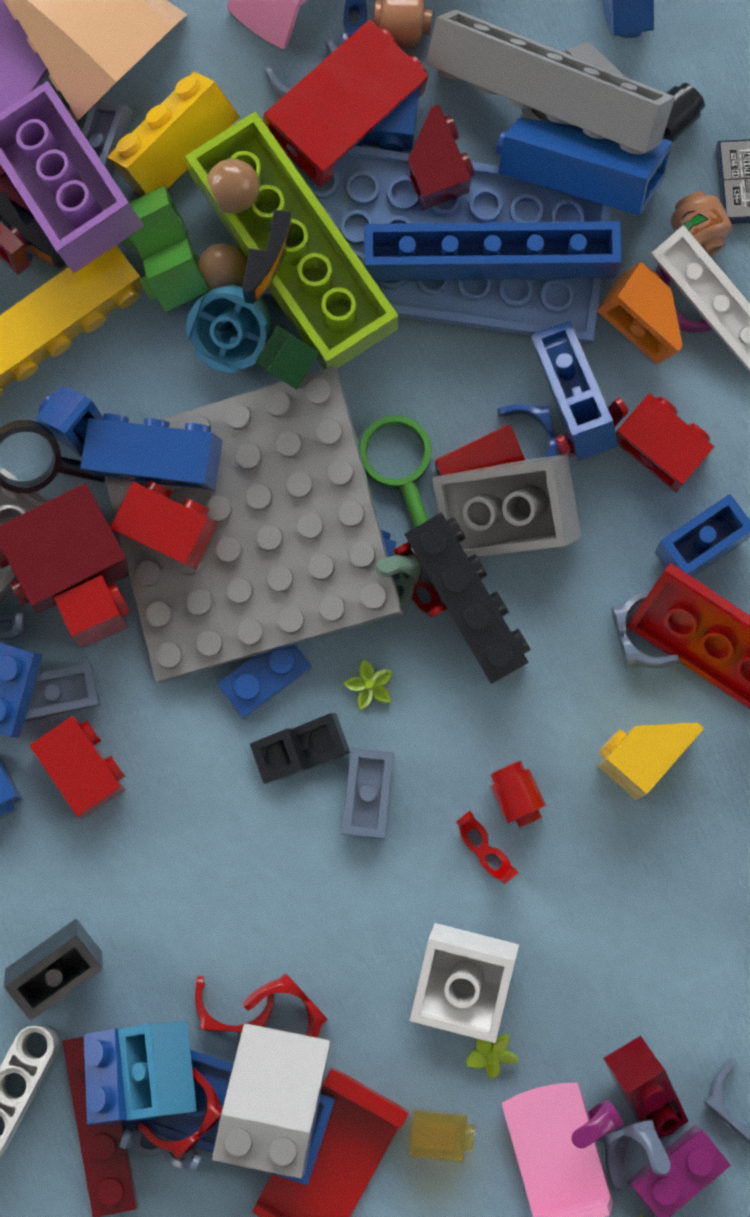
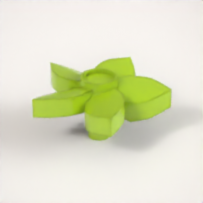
M363 659L359 667L361 678L354 677L343 683L352 691H361L358 696L360 710L370 705L373 696L380 702L390 703V694L383 685L390 681L393 670L382 669L375 673L372 665Z
M509 1033L499 1036L496 1039V1043L475 1038L476 1050L472 1051L468 1056L466 1066L475 1069L485 1067L489 1077L494 1080L500 1073V1063L508 1065L519 1063L518 1057L513 1052L506 1050L510 1042Z

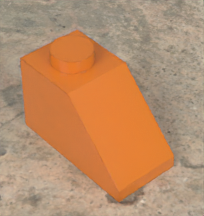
M642 262L621 274L596 311L655 364H659L678 353L683 346L672 289L660 279L655 271L648 268Z

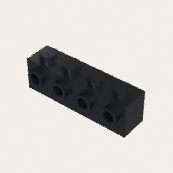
M441 512L405 533L406 539L489 682L493 684L529 663L524 655L531 651L527 641L519 628L511 632L503 617L509 614V611L499 593L495 591L489 595L481 580L488 575L476 554L467 557L460 542L465 540L466 537L454 516L446 521Z

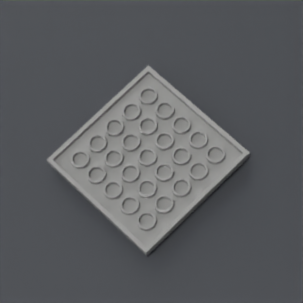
M335 366L307 374L297 390L285 382H281L160 419L170 422L169 428L185 429L186 423L210 426L211 432L222 439L223 443L215 491L159 484L173 491L169 499L181 505L188 498L209 508L210 510L206 517L218 523L197 569H193L119 533L123 553L127 559L128 573L155 682L162 683L403 613L393 575L382 577L375 571L377 562L388 557L341 379ZM105 477L115 517L132 481ZM133 481L144 487L148 484L147 482Z

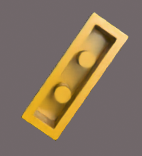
M194 71L190 76L181 79L177 83L175 90L161 104L153 107L147 113L146 119L135 130L122 137L118 141L116 148L107 158L137 194L143 196L164 185L168 189L188 170L185 156L230 128L240 116L215 81Z

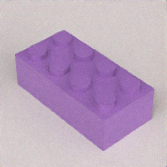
M48 81L0 112V164L57 253L73 273L144 227V224Z

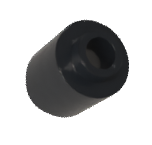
M685 82L679 87L673 86L666 92L675 96L663 135V139L672 141V143L700 118L701 110L705 107L701 94L692 85Z

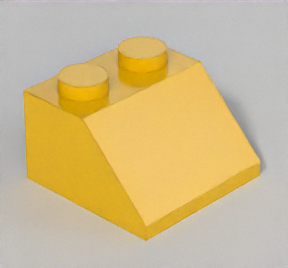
M696 722L640 725L633 727L627 733L619 729L599 750V753L604 758L597 767L632 798L637 800L648 794L704 730V727Z

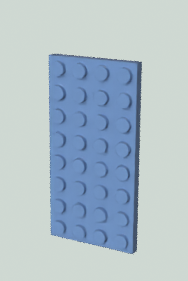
M355 145L334 164L332 178L321 188L290 159L363 265L364 224L590 222L610 220L611 207L498 173V165L472 162L475 176L471 177L469 193L423 211L407 174L408 158L411 153ZM602 278L375 281V283L398 314V318L530 337L537 332L571 321L580 344L592 345ZM267 288L262 294L263 299L275 300Z

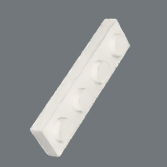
M683 225L653 250L650 255L750 372V303Z

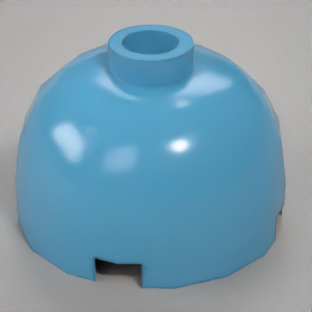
M236 285L221 286L211 290L195 302L187 316L186 334L188 340L191 338L193 345L197 349L194 353L199 360L212 369L227 373L238 372L240 369L254 365L273 332L270 310L261 297L254 304L245 303L243 287Z

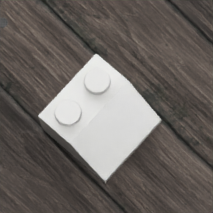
M434 923L426 947L410 1021L496 1043L519 944Z

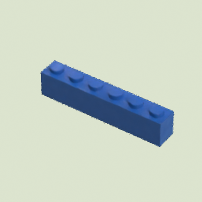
M620 221L364 224V267L374 281L616 278L622 263Z

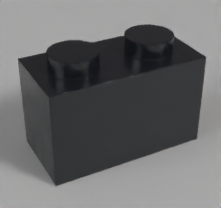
M74 919L5 969L4 988L31 1021L103 969L102 951L80 922Z

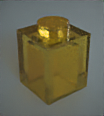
M413 1107L409 1155L463 1162L464 1151L472 1152L475 1125L467 1124L468 1116L466 1113Z

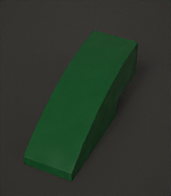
M277 325L255 362L265 368L267 372L297 390L320 352Z

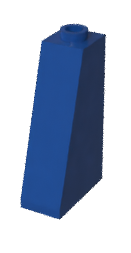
M518 118L508 132L503 131L496 147V155L501 156L498 173L640 216L665 178L672 141L662 139L659 146L645 154H631L622 150L619 147L620 144L607 138L595 139L585 135L582 132L583 128L578 126Z

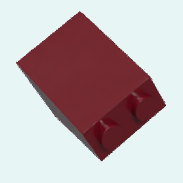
M86 482L0 525V566L3 569L10 565L17 578L10 585L21 606L30 603L35 614L57 606L54 596L102 575L109 585L129 576L126 556Z

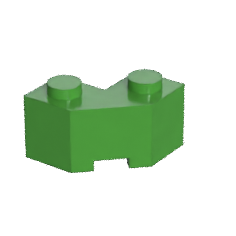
M165 185L129 202L144 224V227L124 239V242L128 248L135 246L143 260L146 276L141 277V283L151 301L158 299L163 310L167 312L210 292L198 266L199 256L195 254L187 236L189 232Z

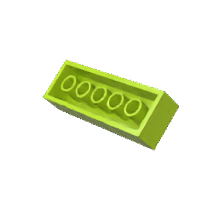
M256 111L185 156L189 175L247 259L250 248L267 251L274 210L291 212L293 228L290 241L280 268L268 289L304 342L320 352L316 359L323 369L333 366L337 369L398 330V314ZM231 158L243 160L250 164L258 174L260 182L259 195L254 204L247 210L235 214L226 213L221 210L207 181L210 170L217 163Z

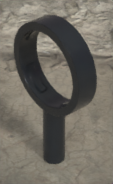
M16 420L0 428V444L12 434L34 432L48 440L53 452L52 461L48 469L41 476L33 480L15 481L7 478L0 472V485L3 488L15 493L36 492L48 486L58 473L104 483L105 477L92 476L80 469V460L62 457L56 437L43 424L33 420Z

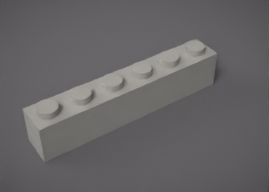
M456 9L436 17L426 65L438 69L441 76L451 80L463 79L474 84V88L484 94H499L510 99V103L518 108H534L546 113V118L558 124L570 123L583 128L582 132L591 138H607L620 144L619 147L622 150L631 154H645L661 144L675 96Z

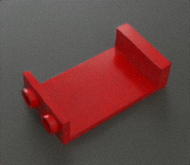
M369 19L264 113L263 122L286 155L321 188L332 178L334 164L414 91L420 88L419 98L424 94L429 75L426 73L423 64L416 57L408 56L397 45L394 36L387 29L379 28Z
M332 1066L323 1081L321 1093L335 1097L336 1100L309 1184L304 1185L272 1174L252 1213L259 1217H350L398 1128L401 1129L409 1114L408 1109Z

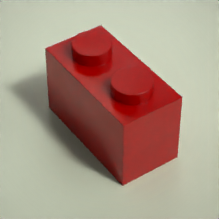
M648 393L615 433L617 445L677 493L715 446L709 442L710 436L701 427L694 423L688 425L676 415L678 411L672 403L660 396L656 399Z
M149 480L146 487L132 481L110 528L193 569H197L218 526L217 522L206 517L210 509L188 498L181 505L169 499L173 491Z
M102 575L54 596L71 637L81 648L128 628L124 616L131 613L128 604L117 584L108 585Z
M72 715L29 746L76 816L84 819L125 791L120 780L126 776L112 755L104 759L95 745L102 740L89 721L86 720L80 724L78 719Z

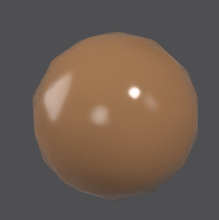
M231 158L220 161L210 170L207 176L210 188L223 212L235 214L245 211L254 204L259 195L260 182L258 174L250 164L243 160Z
M220 243L209 246L201 253L198 266L210 291L227 285L243 287L247 258L241 249L232 244Z

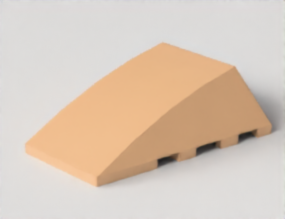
M3 0L14 20L18 19L28 36L26 40L34 53L39 54L50 73V80L56 90L61 91L70 106L69 111L76 122L188 15L167 0Z

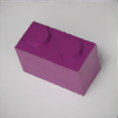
M694 1125L665 1149L670 1161L668 1173L664 1175L655 1174L649 1162L630 1178L628 1183L655 1217H671L728 1169L731 1164L706 1133Z

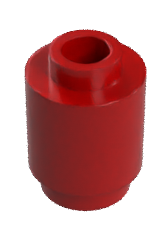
M521 760L490 774L494 783L490 787L507 824L516 821L518 827L521 828L542 818L539 810L547 805L530 769L525 770Z

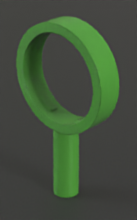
M392 415L378 419L367 428L360 443V454L365 472L372 481L380 486L392 489L400 488L415 528L429 520L415 483L425 474L429 466L431 457L429 437L416 421L408 417ZM387 426H403L412 430L420 438L424 447L423 459L419 468L410 476L401 479L386 478L378 474L369 464L366 455L370 439L378 430Z

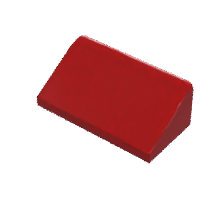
M509 424L435 460V470L438 476L526 459Z

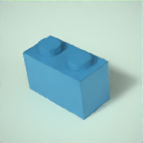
M187 1021L149 1023L118 1029L127 1121L197 1112Z

